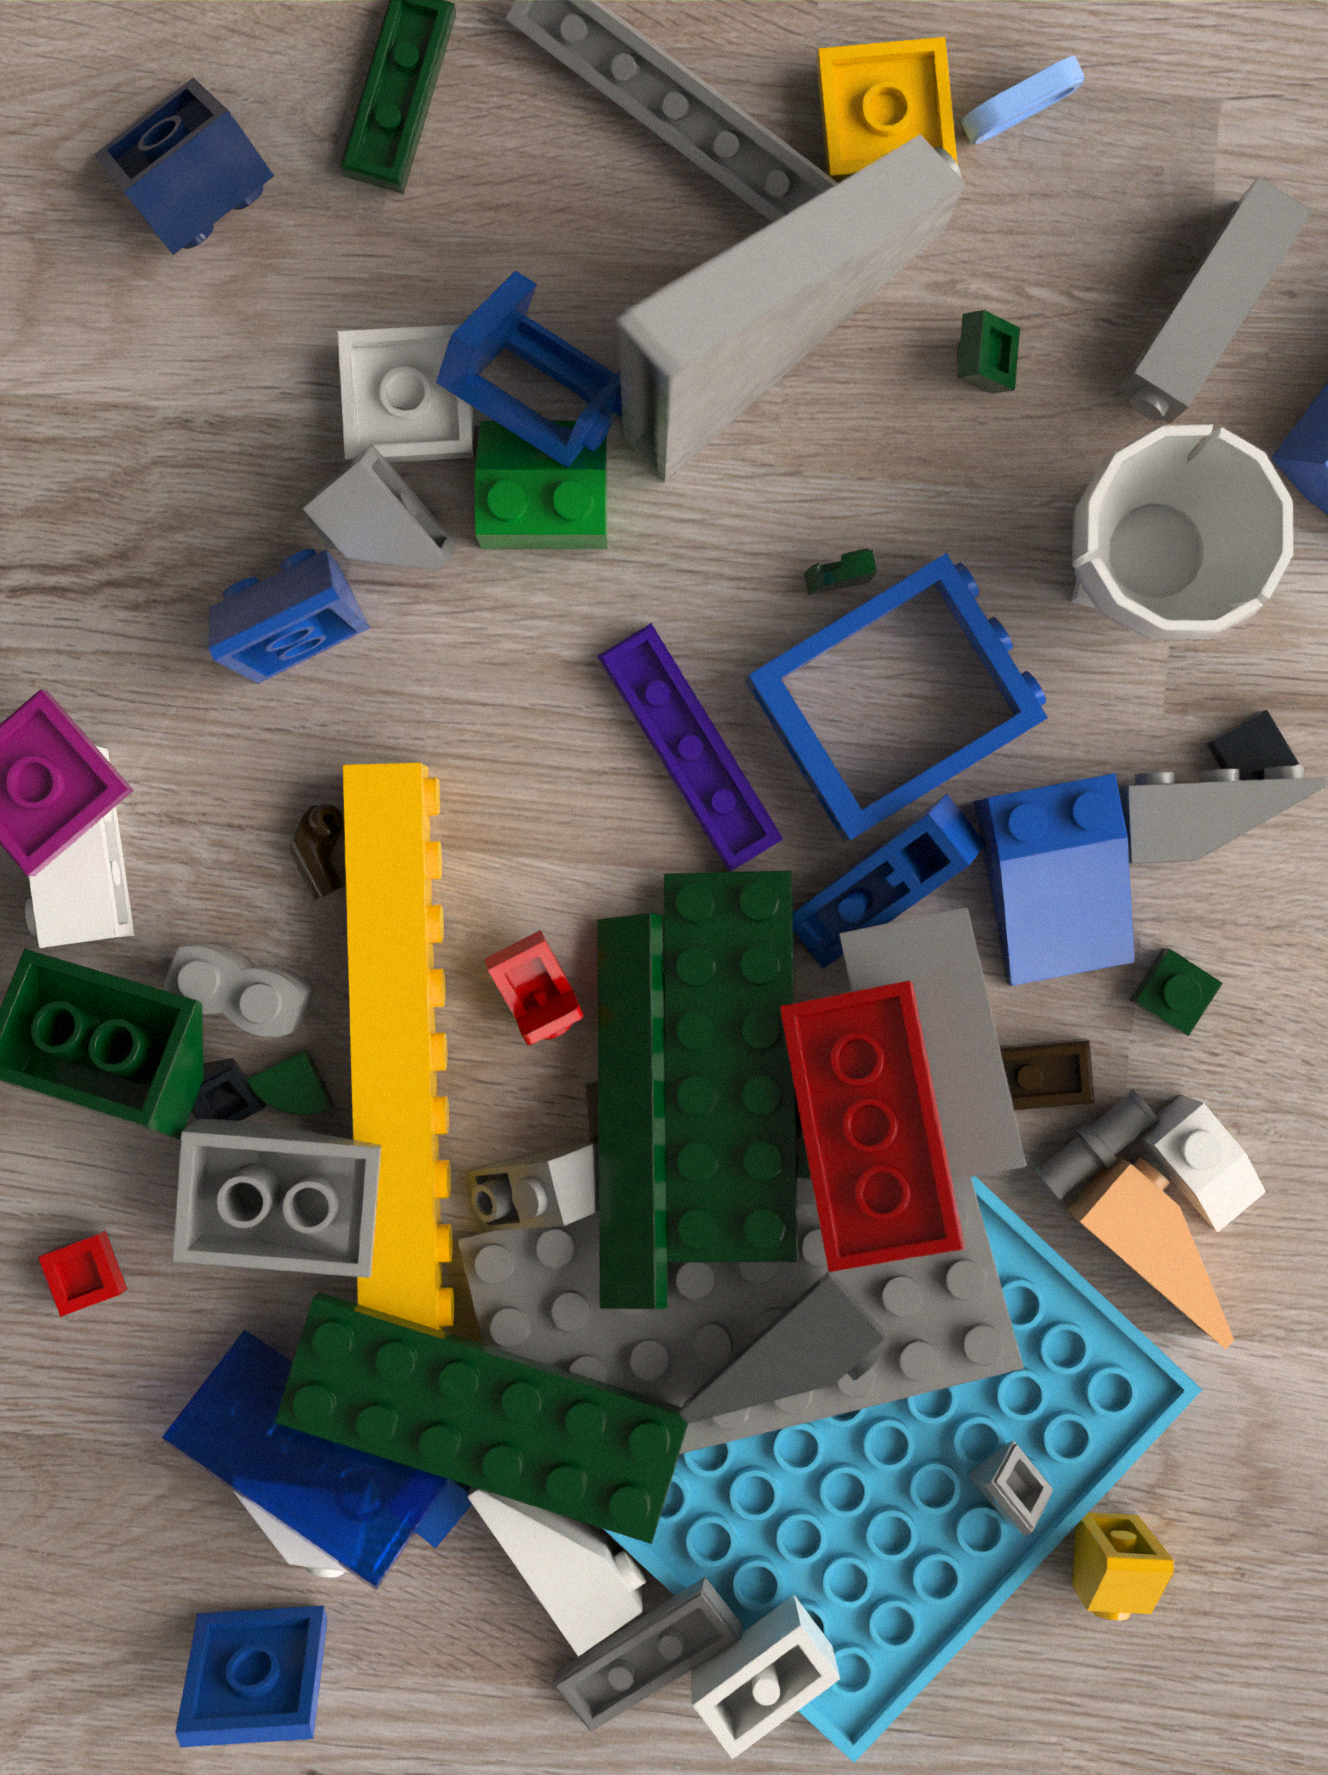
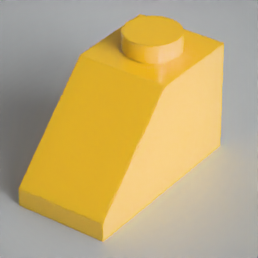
M1088 1512L1075 1526L1072 1587L1085 1609L1100 1618L1108 1620H1126L1130 1617V1613L1152 1614L1173 1575L1174 1559L1139 1515Z

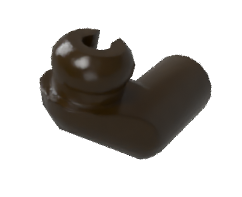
M326 803L312 806L306 810L290 845L291 855L315 901L343 887L329 858L343 828L344 819L338 808Z

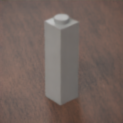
M1261 177L1254 181L1232 209L1119 387V391L1130 397L1129 402L1137 412L1153 420L1164 419L1172 423L1189 408L1313 212L1311 209Z

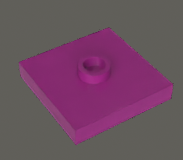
M43 689L36 692L0 724V845L27 876H36L134 791L54 697Z

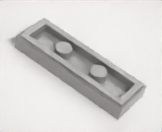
M706 1577L559 1668L552 1683L589 1731L592 1732L741 1640L744 1626Z

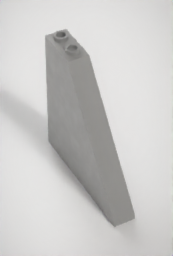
M920 134L633 307L618 320L623 436L664 482L668 481L944 232L965 186V183L960 179V169L952 156L941 147L933 149Z

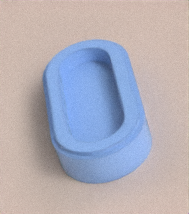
M1075 56L1065 58L982 103L963 117L960 123L970 143L980 144L1064 99L1084 83L1085 76Z

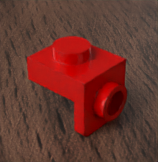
M541 930L484 959L489 974L517 1021L520 1034L526 1045H532L542 1039L549 1040L559 1037L568 1031L573 1023L583 1018L584 1014L574 988Z

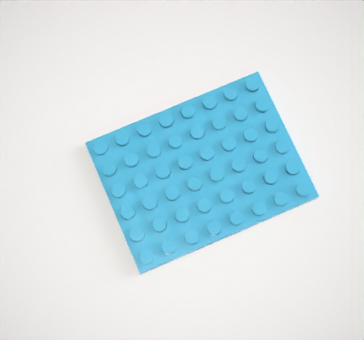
M976 1176L971 1177L1024 1369L679 1454L652 1544L604 1529L673 1595H677L706 1577L744 1626L743 1632L792 1595H795L832 1645L840 1675V1680L798 1711L853 1763L861 1757L1203 1390ZM1013 1440L1053 1488V1492L1033 1532L1028 1535H1023L1008 1525L968 1475L1002 1446Z

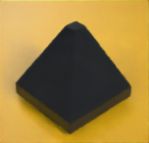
M233 1058L203 1063L204 1079L191 1110L197 1120L242 1121L266 1108V1103L250 1087L247 1082L248 1077Z

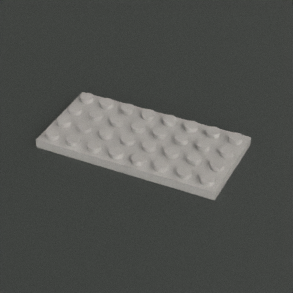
M800 1150L797 1151V1172L799 1165ZM971 1177L952 1181L965 1249L833 1272L884 1330L885 1339L877 1345L883 1352V1355L864 1375L854 1381L846 1374L835 1385L689 1423L680 1454L1024 1369ZM799 1178V1262H667L668 1308L600 1309L599 1211L565 1226L502 1231L497 1229L458 1239L484 1345L682 1407L684 1402L828 1271L812 1180Z

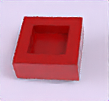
M106 1230L50 1250L38 1257L60 1317L121 1295L127 1290Z

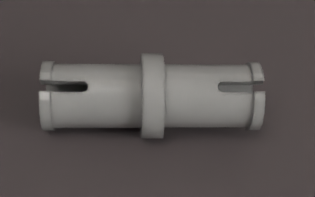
M1132 1089L1124 1099L1089 1126L1084 1122L1075 1130L1079 1135L1034 1170L1058 1199L1062 1201L1069 1192L1101 1166L1105 1165L1108 1169L1118 1162V1159L1115 1157L1117 1153L1153 1124L1156 1125L1160 1120L1146 1102Z

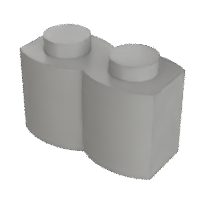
M204 943L177 948L162 990L198 1000L202 1003L203 1014L223 1013L234 1025L248 1033L262 1037H282L300 1029L313 995L314 987L304 977L294 971L272 965L256 967L245 955L233 948L220 944Z

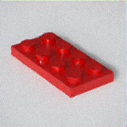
M908 980L780 1006L828 1272L965 1249L913 983Z

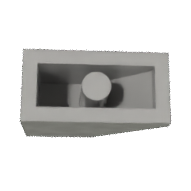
M373 444L317 489L302 508L309 516L308 521L315 535L331 548L337 547L346 559L439 570L448 562L457 544Z

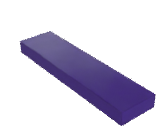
M652 623L597 656L728 872L733 871L783 840L782 835Z

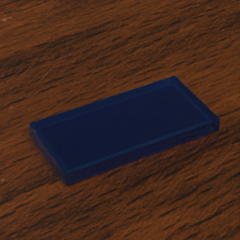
M244 1329L162 1436V1439L167 1445L377 1591L451 1480L276 1424V1417L293 1362Z

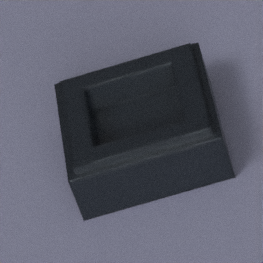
M1267 709L1256 713L1206 743L1221 769H1239V781L1264 780V768L1296 766L1299 764Z

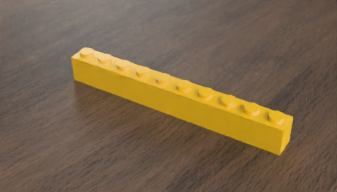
M422 763L343 765L353 1140L382 1145L372 1275L370 1278L357 1277L358 1304L444 1331V1326H453L455 1302L453 1287H443L442 1263L452 1261L453 1234L451 1223L441 1224L440 1199L450 1198L451 1168L449 1160H439V1135H447L449 1132L448 1097L437 1095V1071H446L447 1069L446 1033L436 1032L435 1007L445 1006V972L443 968L434 969L433 943H443L444 916L442 905H432L431 879H441L442 877L440 841H430V816L440 814L438 777H429L428 766Z

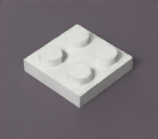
M461 324L337 331L345 460L348 464L371 444L388 463L475 458L472 406L436 383L451 334Z

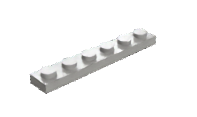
M514 1L505 18L507 21L773 223L839 184L600 1Z

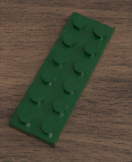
M787 870L664 874L667 1262H799L796 1092L780 1006L795 1003L792 872Z
M318 1292L312 1299L275 1421L276 1424L649 1544L653 1542L689 1425L679 1414L682 1407Z

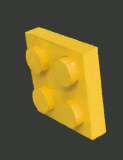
M946 37L818 48L816 64L828 176L841 183L920 134L933 149L935 147L943 148L957 163Z

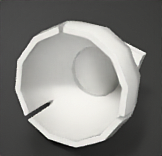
M1174 425L1155 428L1103 458L1077 504L1073 515L1072 566L1075 568L1074 573L1077 579L1071 602L1096 608L1098 613L1143 639L1210 640L1253 616L1270 599L1293 556V500L1265 452L1223 427L1212 431L1213 425ZM1206 437V438L1201 442V444H1200L1196 449L1193 450V448L1197 445V443L1201 440V438Z

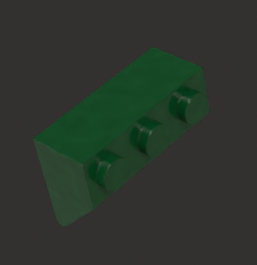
M24 948L0 1006V1082L180 1140L204 1079L202 1003L195 999Z

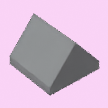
M1014 1440L1006 1443L968 1474L1008 1525L1023 1535L1033 1532L1053 1492V1488Z

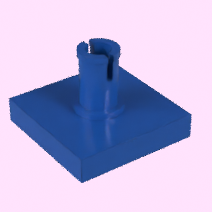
M324 1605L197 1613L175 1731L180 1748L313 1739L328 1622Z

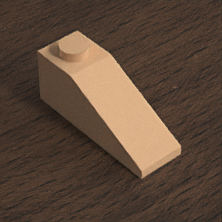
M1115 1155L1118 1162L1109 1169L1104 1166L1065 1211L1204 1333L1226 1349L1234 1338L1181 1208L1163 1192L1170 1182L1141 1157L1132 1165L1130 1162Z

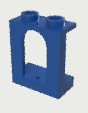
M515 270L451 334L436 383L568 468L585 447L592 452L596 451L612 426L614 418L611 416L614 413L622 418L620 370L615 374L527 317L526 314L537 284ZM506 348L576 393L588 406L578 417L574 428L563 427L549 421L479 374Z

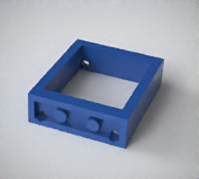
M947 553L750 673L745 681L843 842L852 840L1048 719L1041 707L1046 703V697L1039 683L1028 671L1020 673L1008 653L1013 649V645L1007 631L995 617L986 618L975 600V597L979 595V589L973 576L961 562L954 565ZM935 585L1011 708L1014 716L861 809L782 679Z

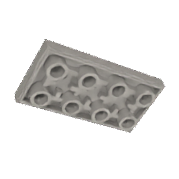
M968 907L840 933L852 992L908 980L913 983L952 1181L1026 1167Z

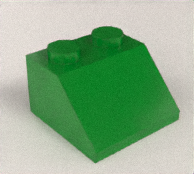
M481 421L475 465V536L481 548L607 549V435L596 451L592 452L585 447L567 468L496 421ZM551 421L569 428H574L576 421Z

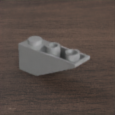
M1304 766L1264 768V780L1239 781V769L1199 771V783L1174 784V772L1135 774V785L1118 788L1128 836L1129 863L1197 861L1327 787L1326 777L1305 778Z

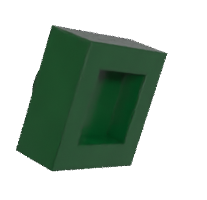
M986 310L964 313L962 316L961 340L957 347V378L993 394L1015 391L1020 327Z
M1163 948L1130 998V1001L1180 1034L1189 1036L1223 983L1172 949Z

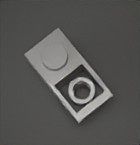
M599 1141L561 1145L466 1171L472 1192V1206L478 1216L482 1232L497 1229L502 1231L565 1226L599 1211Z

